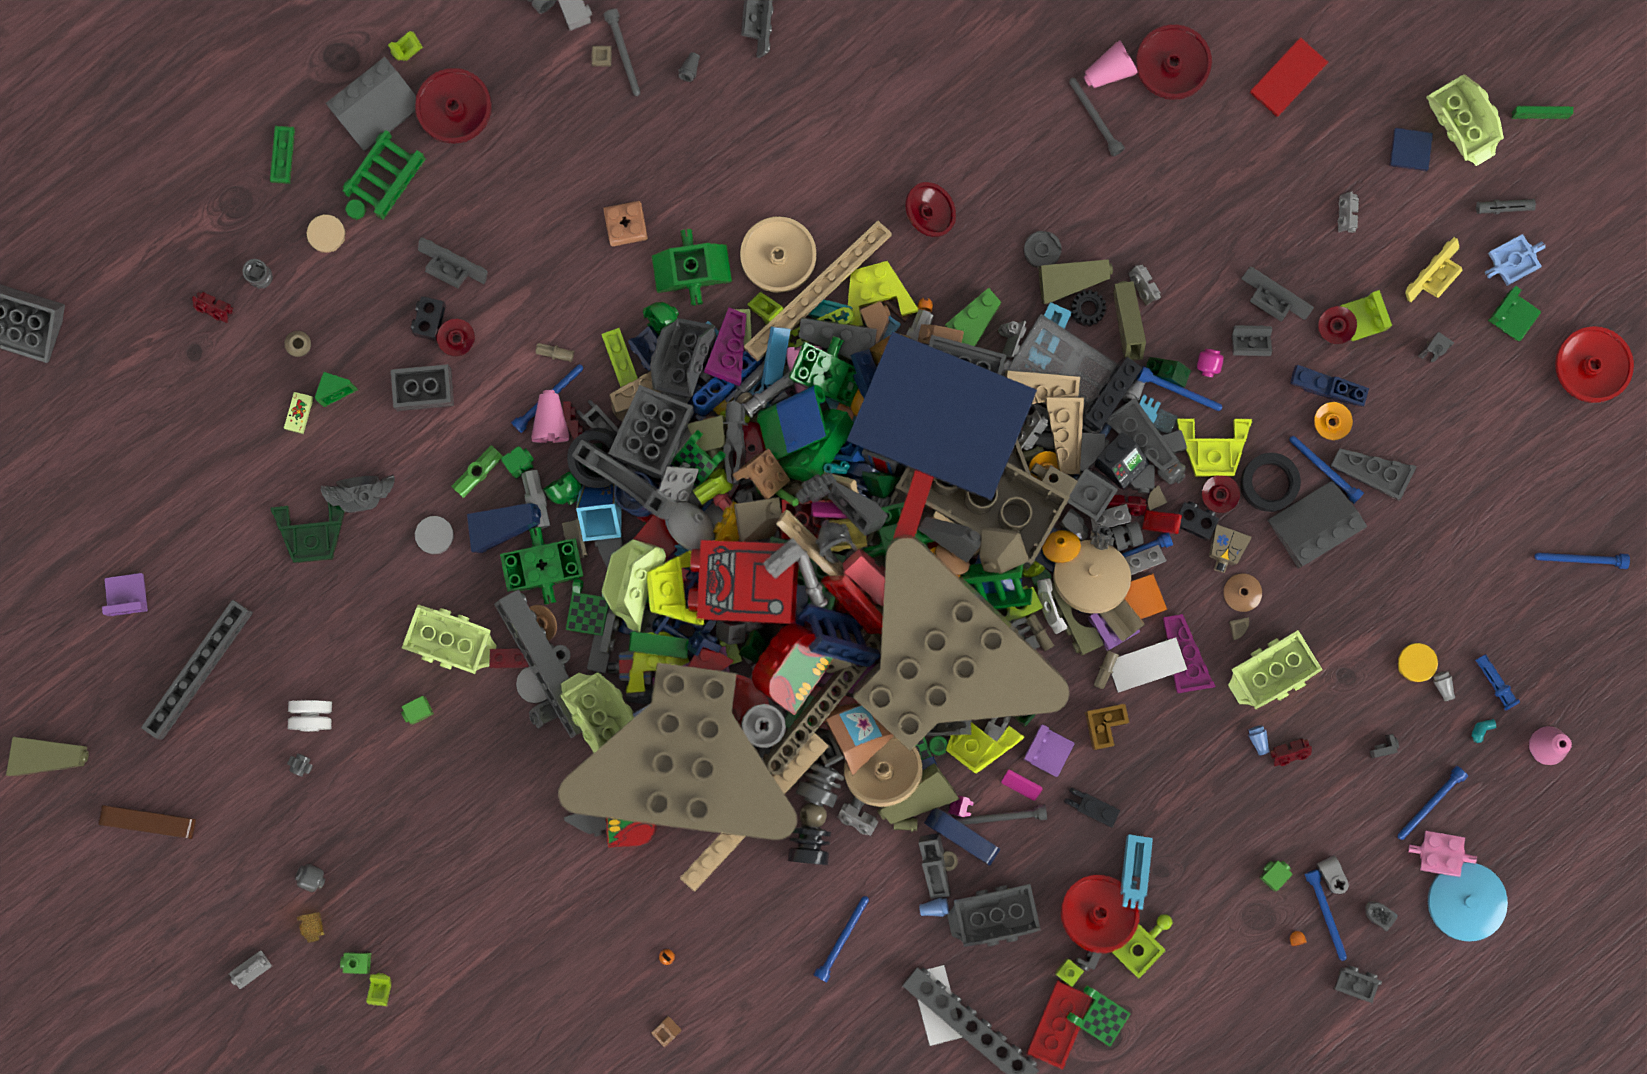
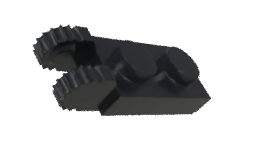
M1070 788L1069 792L1081 797L1082 800L1080 804H1077L1073 800L1065 798L1064 803L1076 808V811L1111 828L1113 827L1121 810L1087 793L1084 794L1074 788Z

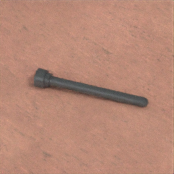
M608 10L603 14L605 21L612 27L633 95L639 96L640 89L618 25L620 18L618 10Z
M1071 78L1069 80L1070 85L1109 144L1108 151L1112 157L1120 154L1125 147L1121 142L1114 139L1077 80Z
M1045 804L1037 805L1032 810L955 818V820L963 825L1035 817V819L1040 821L1047 820Z

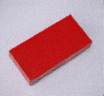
M1146 510L1142 529L1178 534L1182 515Z

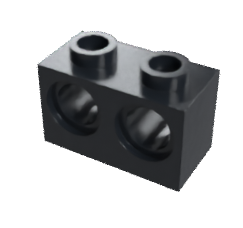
M421 296V300L417 301L415 312H417L416 319H413L411 323L412 333L416 337L437 341V333L442 325L446 309L445 302ZM430 305H433L434 311L431 313H426V308ZM423 324H430L427 331H421Z
M1184 502L1178 511V514L1182 515L1180 529L1208 541L1219 518L1215 517L1216 514L1210 510L1203 511L1199 509V506L1193 502ZM1189 511L1192 514V520H1186L1183 513ZM1205 519L1210 523L1209 529H1204L1201 526V520Z

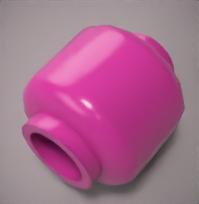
M1205 348V351L1199 354L1197 369L1203 371V376L1213 377L1214 374L1221 372L1224 357L1218 350Z

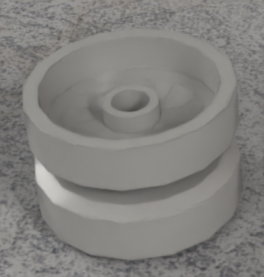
M766 704L756 705L749 709L743 716L741 729L751 744L761 748L771 747L778 743L783 737L786 727L781 712L775 707ZM761 722L766 724V729L761 730L759 728Z

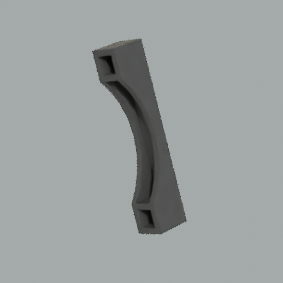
M581 440L572 454V457L623 489L657 517L668 520L678 505L677 502L590 442Z

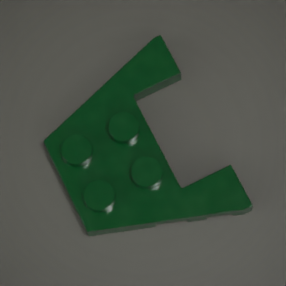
M328 502L329 522L291 525L289 506L271 507V512L274 515L293 563L333 559L345 513L339 505L332 506Z

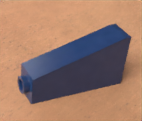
M527 503L467 514L471 552L484 553L539 525L541 510L538 505Z

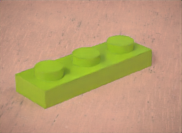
M620 328L601 334L620 387L622 388L628 383L637 380L638 378Z

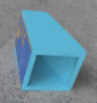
M614 483L603 488H592L582 485V489L579 491L576 510L583 541L619 538L622 536V508L614 498Z

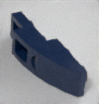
M870 349L850 355L857 372L853 377L863 398L866 396L877 369Z
M1295 365L1290 384L1301 387L1306 392L1362 407L1365 405L1369 391L1367 387L1336 376L1331 377L1300 365Z

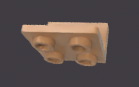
M769 449L754 456L732 474L737 481L743 477L745 479L751 478L765 499H769L790 481Z

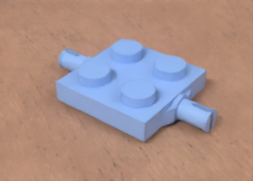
M1523 234L1488 253L1494 263V267L1485 271V274L1490 278L1498 273L1503 278L1507 286L1542 267L1536 253L1545 249L1544 243L1541 241L1532 246L1527 242Z

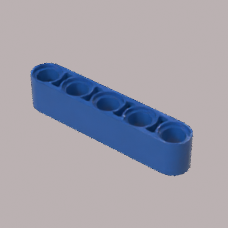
M747 351L743 352L742 367H746V369H742L741 383L765 360V355L759 361H756ZM714 377L694 394L693 408L695 413L701 416L708 414L736 389V385Z

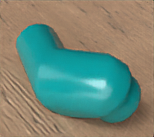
M841 461L840 465L829 463L824 465V471L832 474H846L850 468V464L847 461Z
M1490 719L1475 724L1472 731L1473 741L1481 743L1484 740L1486 730L1496 728L1495 720Z

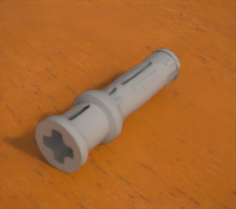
M789 373L760 394L755 393L748 402L742 403L745 408V414L749 418H752L753 414L761 408H766L770 400L795 383L789 378Z
M804 551L805 554L797 562L806 583L805 591L810 596L811 605L822 608L828 603V600L823 595L822 584L816 579L808 553Z

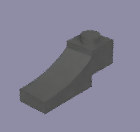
M940 833L921 836L919 847L923 858L922 866L930 897L933 899L950 896L951 891L946 873L944 849Z

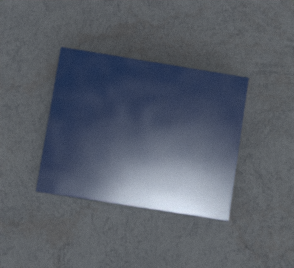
M892 331L847 442L992 501L1037 389Z

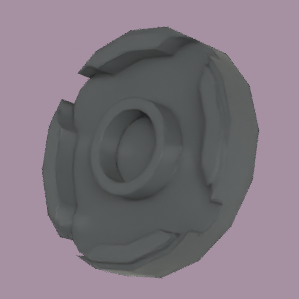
M1037 231L1027 238L1024 245V256L1027 262L1036 268L1041 265L1055 264L1061 255V243L1050 232Z

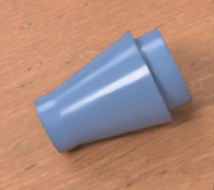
M1263 725L1250 728L1248 736L1258 755L1269 753L1267 730L1264 729Z
M940 897L920 904L921 916L944 917L945 914H949L947 899Z

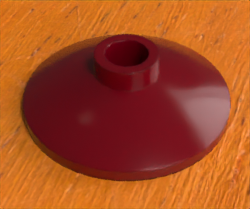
M1331 307L1321 315L1319 320L1321 336L1332 344L1348 342L1353 338L1357 330L1355 315L1345 307ZM1336 323H1340L1342 327L1340 329H1335L1334 325Z
M461 319L446 321L441 325L437 333V343L440 349L450 356H462L468 353L475 342L473 328L469 323ZM460 336V341L454 342V337Z
M1213 476L1206 481L1202 488V500L1206 507L1213 512H1229L1239 502V486L1228 476ZM1217 492H1221L1223 494V498H1218L1216 495Z

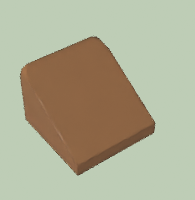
M667 1017L651 1034L665 1047L681 1032V1029L670 1017Z

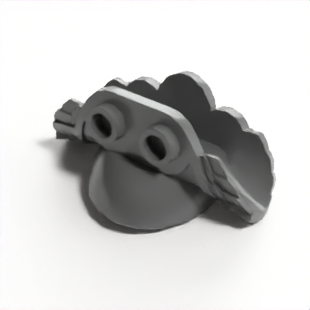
M394 474L388 475L380 481L378 476L373 475L336 481L337 486L321 485V492L327 502L332 506L339 505L345 512L353 513L371 510L376 507L380 498H386L388 493H390L395 483Z

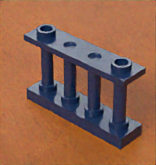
M691 569L686 574V580L683 583L684 595L687 600L690 588L695 582L699 584V572H691ZM660 615L654 619L652 629L657 635L662 629L673 637L690 640L696 631L705 635L710 633L717 621L704 620V625L688 623L695 627V632L692 636L687 637L666 623L670 617ZM688 649L687 654L693 657L694 654Z
M810 604L797 616L799 620L810 622L816 639L808 646L811 653L865 667H870L881 656L879 649L866 646L861 633L863 627L853 616ZM819 625L825 626L828 636L823 635ZM834 629H839L843 640L837 638ZM849 633L854 634L857 644L852 642Z

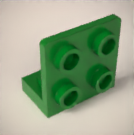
M1514 286L1509 290L1488 321L1520 342L1541 311L1520 297L1519 293L1522 290Z

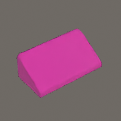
M811 503L812 517L847 518L834 503Z
M1007 770L1001 781L1005 786L1033 801L1037 799L1043 789L1041 786L1012 770Z

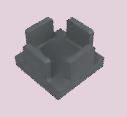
M1085 468L1076 479L1078 482L1069 496L1068 503L1098 521L1116 494L1118 487L1110 483L1109 478L1096 470L1091 471Z

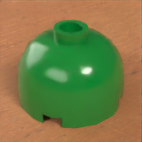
M655 302L643 309L644 319L648 318L650 322L647 326H652L658 335L661 334L665 326L674 322L679 316L677 309L665 302Z
M569 471L558 480L551 482L543 490L546 496L555 504L568 503V505H571L578 500L577 495L582 489V483Z

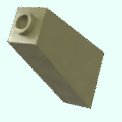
M1108 259L1038 266L1041 304L1053 302L1110 279V275L1113 274L1112 263H1109Z
M1121 281L1118 284H1114L1113 295L1123 358L1128 356L1132 360H1140L1144 356L1146 339L1134 282Z
M13 737L6 775L22 776L81 767L87 762L89 752L85 746Z
M933 763L922 771L921 781L911 796L898 804L879 807L880 809L877 811L883 820L887 819L890 824L955 802L959 798L955 789L937 765Z

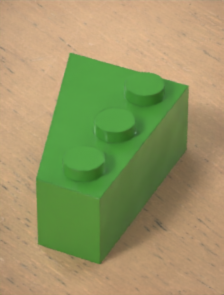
M988 288L946 323L945 327L964 331L962 343L976 346L999 309L1001 301Z

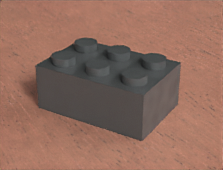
M448 364L391 370L393 407L397 411L454 406L452 371Z

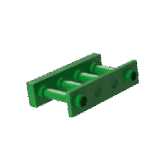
M387 130L378 135L372 150L353 177L348 179L343 186V192L347 197L355 193L373 205L374 213L382 220L426 160L424 155L418 150L414 154H410L391 142L392 136ZM387 147L407 160L404 169H399L380 157L379 155L382 150ZM374 162L396 176L397 179L393 184H387L368 171ZM363 177L385 191V196L382 200L374 198L358 187Z
M982 563L972 564L969 566L968 571L959 577H962L969 584H974L976 591L995 609L1026 606L1032 603V588L1023 589L1020 581L1023 564L1004 573L984 571ZM1012 579L1015 590L1004 592L1001 580ZM993 581L997 593L986 594L982 582Z

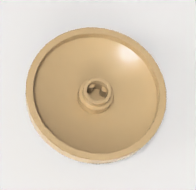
M786 217L764 219L756 223L743 239L740 252L742 267L750 281L763 290L775 293L794 290L805 283L814 270L816 263L815 242L810 232L793 219Z
M1091 540L1080 541V552L1073 560L1055 564L1053 572L1055 588L1060 597L1074 609L1086 613L1110 611L1117 607L1128 593L1131 584L1129 565L1124 556L1111 545H1108V549L1099 550L1091 544Z
M895 736L877 751L866 764L859 768L853 776L846 763L844 765L846 783L852 794L860 801L878 807L895 805L911 796L921 781L923 770L921 758L916 747L910 751Z

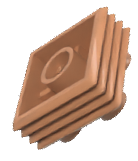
M640 201L604 207L603 210L611 246L648 239ZM624 220L631 222L628 223V227H624L622 224Z

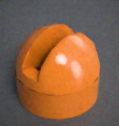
M922 298L919 300L917 308L918 310L932 312L933 303L929 298L928 301Z
M1295 931L1290 936L1291 946L1307 943L1305 935L1300 931Z
M664 949L659 954V960L664 965L671 964L675 959V954L670 949ZM665 953L671 960L667 961L662 954Z

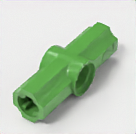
M491 445L475 462L469 465L467 471L451 487L465 498L480 481L486 478L487 474L503 456ZM481 467L482 473L479 476H474L473 470Z

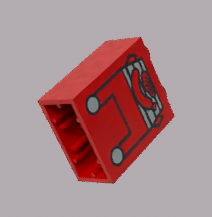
M701 540L700 549H692L691 572H699L698 588H690L689 611H697V619L796 624L799 564L797 561L794 562L777 578H774L766 570L763 563L785 544Z

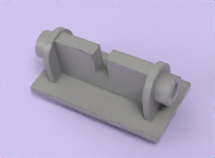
M1353 192L1340 195L1338 232L1348 230V232L1354 233L1358 228V216L1352 215V212H1358L1359 198Z
M1137 265L1128 273L1131 282H1134L1140 298L1146 306L1152 301L1161 298V292L1154 282L1148 284L1147 282L1152 277L1146 267Z
M1037 410L1029 416L1018 436L1021 450L1022 448L1025 450L1032 448L1039 438L1034 433L1042 434L1049 424V419L1046 416L1041 418Z
M1127 504L1104 510L1098 521L1091 517L1093 531H1096V528L1100 526L1110 528L1129 523L1132 520Z
M792 538L763 564L766 570L774 578H777L802 557L805 552Z
M1159 545L1125 558L1131 575L1166 562Z
M844 803L837 818L843 824L851 825L857 828L860 833L871 836L879 822L875 820L876 817L866 812L859 817V809L853 807L850 803L848 805Z
M260 950L229 973L231 976L230 981L233 985H237L239 989H242L272 967L262 950Z

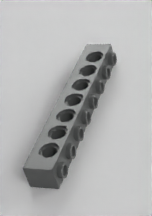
M235 600L230 602L141 727L143 730L156 739H164L251 617L252 611Z
M916 967L902 984L904 988L1004 1073H1038L1037 1063L1029 1056L1025 1059L1020 1055L1022 1053L1021 1049L1015 1044L1012 1046L1005 1042L1007 1038L1001 1032H993L990 1029L992 1025L984 1018L980 1021L975 1016L977 1013L969 1005L965 1008L960 1004L962 999L955 993L951 995L945 991L947 987L939 980L934 982L930 978L932 974L924 967L921 969ZM924 982H929L932 986L931 991L928 993H923L920 989ZM939 995L946 996L947 1001L943 1006L936 1004V998ZM954 1008H960L962 1011L961 1016L957 1019L951 1017V1011ZM975 1021L977 1024L976 1029L968 1031L966 1029L967 1022ZM986 1033L992 1036L989 1044L981 1042V1037ZM1001 1046L1007 1049V1053L1003 1057H999L996 1054L997 1049ZM1016 1059L1022 1061V1066L1018 1070L1012 1068V1062Z

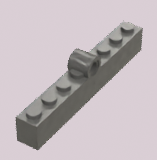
M518 589L498 600L494 605L570 738L583 731L574 723L573 715L560 696L562 695L561 683L571 678L568 677L564 665L570 659V651L564 645L554 647L551 643L549 644L545 630L537 623L534 611L529 609L525 595L520 593Z

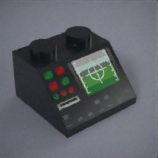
M1123 431L1097 456L1095 467L1123 491L1149 465L1138 444Z

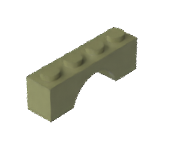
M1053 583L1051 595L1057 606L1059 618H1063L1067 625L1066 634L1068 636L1071 635L1074 640L1072 646L1075 652L1080 653L1082 656L1103 646L1104 644L1096 627H1084L1074 619L1071 606L1060 597Z

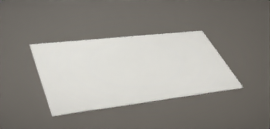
M1173 638L1118 657L1112 669V676L1119 693L1187 670L1177 639Z
M944 965L927 969L932 974L930 978L934 982L937 980L942 982L947 987L945 991L951 995ZM924 982L920 989L923 993H928L931 991L932 986L929 982ZM939 995L936 998V1004L939 1006H943L947 1001L944 995ZM918 1000L930 1046L962 1038L960 1034ZM956 1008L951 1011V1017L955 1019L958 1018Z

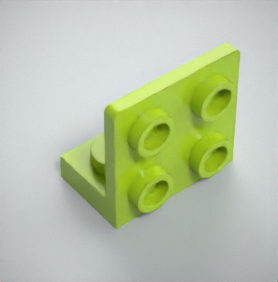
M1380 290L1372 292L1368 297L1341 305V307L1352 311L1357 320V330L1351 341L1387 331L1392 326Z

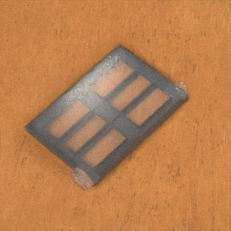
M1040 314L1022 342L1017 355L1013 357L1012 361L1005 360L1001 375L1005 377V371L1080 377L1079 394L1076 397L1084 398V414L1117 366V363ZM1046 402L1039 403L1042 406L1046 407ZM1084 424L1082 425L1084 433L1099 434L1103 429L1102 427L1100 430L1093 432Z

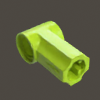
M717 469L711 473L707 481L692 491L703 505L716 495L729 492L733 488V484L727 482V474L724 469Z

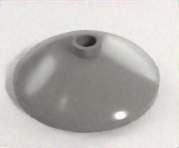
M677 502L678 505L668 520L665 519L666 526L672 537L681 546L690 551L692 549H700L701 540L715 541L714 526L711 519L702 509L694 504Z

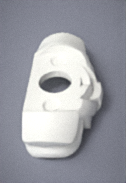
M1049 578L1038 580V596L1043 607L1042 611L1054 633L1058 634L1066 630L1067 625L1063 618H1059L1051 595L1053 590L1052 582Z

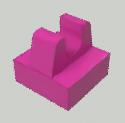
M958 796L959 799L950 804L948 813L961 817L970 816L971 813L967 812L968 805L973 806V802L970 801V798Z

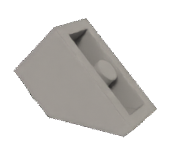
M558 0L570 30L591 23L589 18L592 15L589 5H584L583 0Z

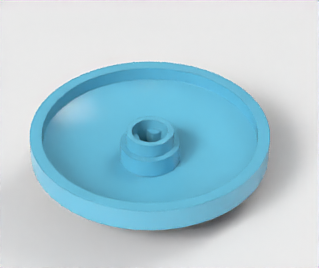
M1464 862L1460 877L1438 874L1430 886L1428 908L1431 918L1443 933L1454 939L1462 941L1484 939L1501 926L1506 916L1508 904L1506 890L1498 876L1482 865Z

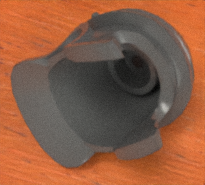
M829 520L822 522L818 539L815 542L821 550L819 553L821 557L826 556V559L831 563L839 562L830 548L841 542H848L854 552L858 550L851 539L846 524L840 525L839 523L829 522Z

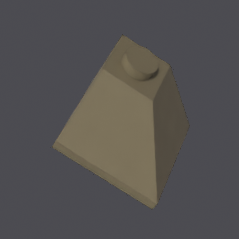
M779 498L734 504L740 542L774 537L778 527L777 522L781 516Z
M983 528L980 560L984 571L1004 573L1028 561L1019 531Z

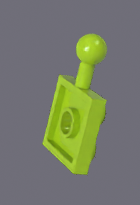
M1166 914L1160 915L1157 919V925L1149 933L1138 925L1132 939L1122 948L1112 952L1137 978H1140L1166 951L1155 938L1162 930H1168L1172 926L1171 917ZM1135 945H1141L1143 948V953L1140 956H1135L1132 952Z

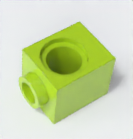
M1066 958L1055 974L1072 987L1084 971Z

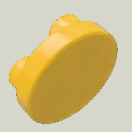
M1415 643L1408 645L1401 651L1398 657V670L1400 674L1410 681H1426L1437 670V656L1425 644Z

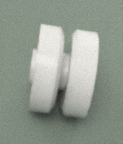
M288 702V712L301 714L300 717L288 719V729L300 731L331 729L332 719L329 717H319V714L331 713L332 702Z

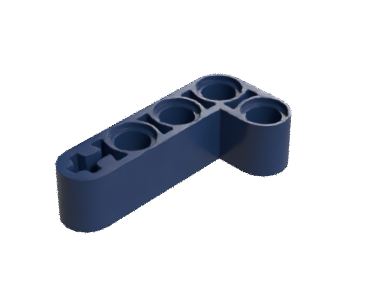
M938 808L932 809L924 822L925 825L942 834L989 866H991L1001 850Z

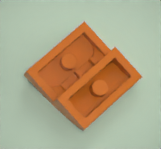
M1154 574L1131 582L1124 599L1140 619L1167 610Z

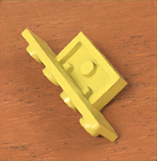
M1453 237L1451 241H1448L1444 245L1443 250L1432 258L1429 266L1419 273L1418 278L1413 283L1408 285L1406 289L1408 301L1412 302L1423 289L1439 298L1462 272L1461 266L1449 260L1459 249L1457 238Z

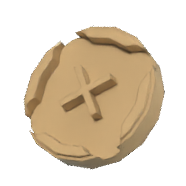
M332 215L317 216L307 228L309 243L320 252L329 253L336 251L345 240L346 232L343 224Z

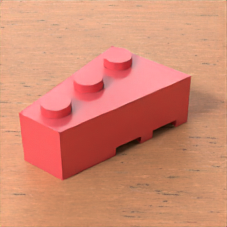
M859 548L842 563L843 574L850 580H854L857 583V587L863 593L867 592L876 605L880 604L883 607L885 567H879L871 556Z

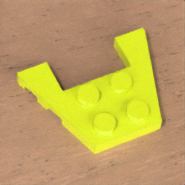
M888 261L859 268L851 273L848 306L853 307L854 320L849 325L864 326L860 307L893 298L898 299L902 316L919 312Z
M1195 419L1176 420L1178 429L1182 431L1186 442V452L1195 477L1235 476L1252 419L1233 420L1234 439H1195Z
M688 550L647 572L651 612L694 625H704V620L697 619V611H689V608L686 609L682 568H690L692 551Z
M659 632V634H658V635H662V636H670V637H673L672 635L668 634L667 632ZM634 652L626 693L645 692L643 672L656 671L657 663L682 666L689 662L688 657L681 659Z
M971 722V735H952L946 751L977 774L1020 742L1024 736L1008 726L999 740L995 741Z

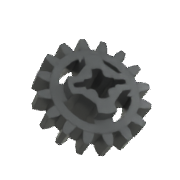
M832 473L824 474L823 476L817 474L802 484L803 489L796 493V497L800 504L808 503L809 501L815 503L830 493L829 488L832 487L836 480Z

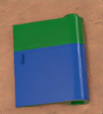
M814 385L758 412L757 421L761 428L765 448L771 451L776 460L828 437L820 404L825 402V394L819 385Z

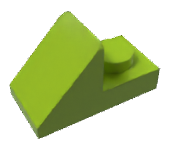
M762 292L747 304L750 310L761 316L766 325L783 310L781 305Z

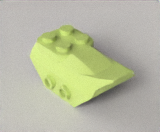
M1463 74L1427 96L1429 105L1439 123L1446 128L1448 138L1452 142L1454 141L1465 161L1469 160L1477 166L1495 155L1498 142L1504 138L1497 108L1491 105L1487 92L1480 85Z
M634 539L611 554L602 594L612 613L621 617L629 629L640 632L644 607L649 596L647 572L663 564L666 554L658 546Z
M417 605L402 649L422 655V660L433 663V660L441 662L440 666L451 669L453 666L475 674L478 669L489 667L490 649H496L497 646L490 636L491 630L468 622L470 619L462 615H458V617L451 616V611L442 608L437 611Z
M1299 630L1280 641L1276 638L1269 642L1267 649L1262 651L1259 648L1251 653L1252 658L1231 669L1233 675L1228 686L1239 704L1251 705L1258 709L1276 698L1280 701L1289 695V690L1293 688L1296 691L1306 685L1304 683L1306 680L1322 671L1321 666Z
M598 672L594 675L577 673L561 683L562 695L560 696L573 715L574 723L583 731L582 735L594 753L634 719L633 711L629 705L625 704L621 691L615 688L611 682Z

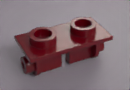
M198 292L196 297H192L193 308L198 312L206 313L215 320L228 323L227 314L233 312L231 304L222 300H218L216 304H213L216 300L215 297L205 292Z
M1114 495L1107 506V509L1127 504L1128 511L1132 516H1144L1147 504L1146 499H1142L1141 496H1128V502H1125L1124 495Z
M490 649L489 668H528V663L520 649Z
M1302 738L1290 742V750H1288L1286 744L1273 747V750H1270V754L1274 758V767L1288 765L1291 761L1297 759H1307L1311 755L1312 746H1309L1307 739L1304 740Z

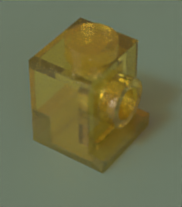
M320 912L297 917V921H302V924H300L301 935L307 939L308 943L318 941L319 936L324 935Z

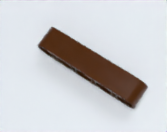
M102 805L98 825L193 839L196 819Z

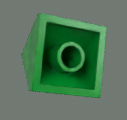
M323 372L315 399L323 407H326L354 393L358 389L348 379Z

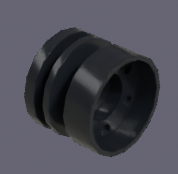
M802 826L795 828L792 833L799 834V838H790V841L798 843V847L789 848L788 861L828 865L829 852L821 850V846L830 845L829 841H822V836L831 837V832L818 827Z

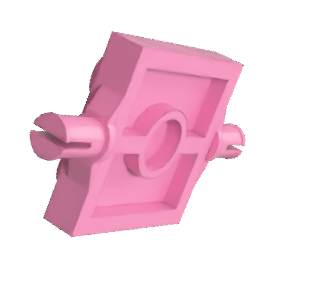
M1425 831L1424 842L1421 846L1409 844L1408 852L1420 854V870L1456 877L1461 876L1464 862L1476 864L1477 856L1465 854L1464 837Z

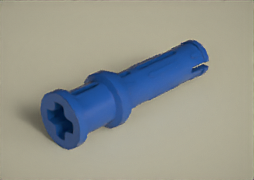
M1486 654L1475 660L1495 689V696L1499 697L1504 704L1505 711L1520 703V700L1516 699L1511 692L1510 685L1504 683Z

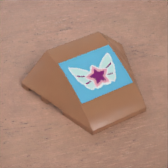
M860 703L836 706L824 720L852 776L894 737Z

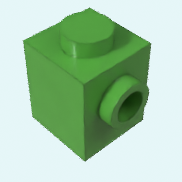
M421 696L402 706L404 711L401 712L404 720L413 725L434 714L425 696Z
M1275 860L1265 865L1263 868L1265 872L1259 878L1273 891H1278L1293 874L1289 871L1291 868L1284 861L1279 862Z
M347 952L344 953V957H341L340 967L343 968V973H370L371 953Z

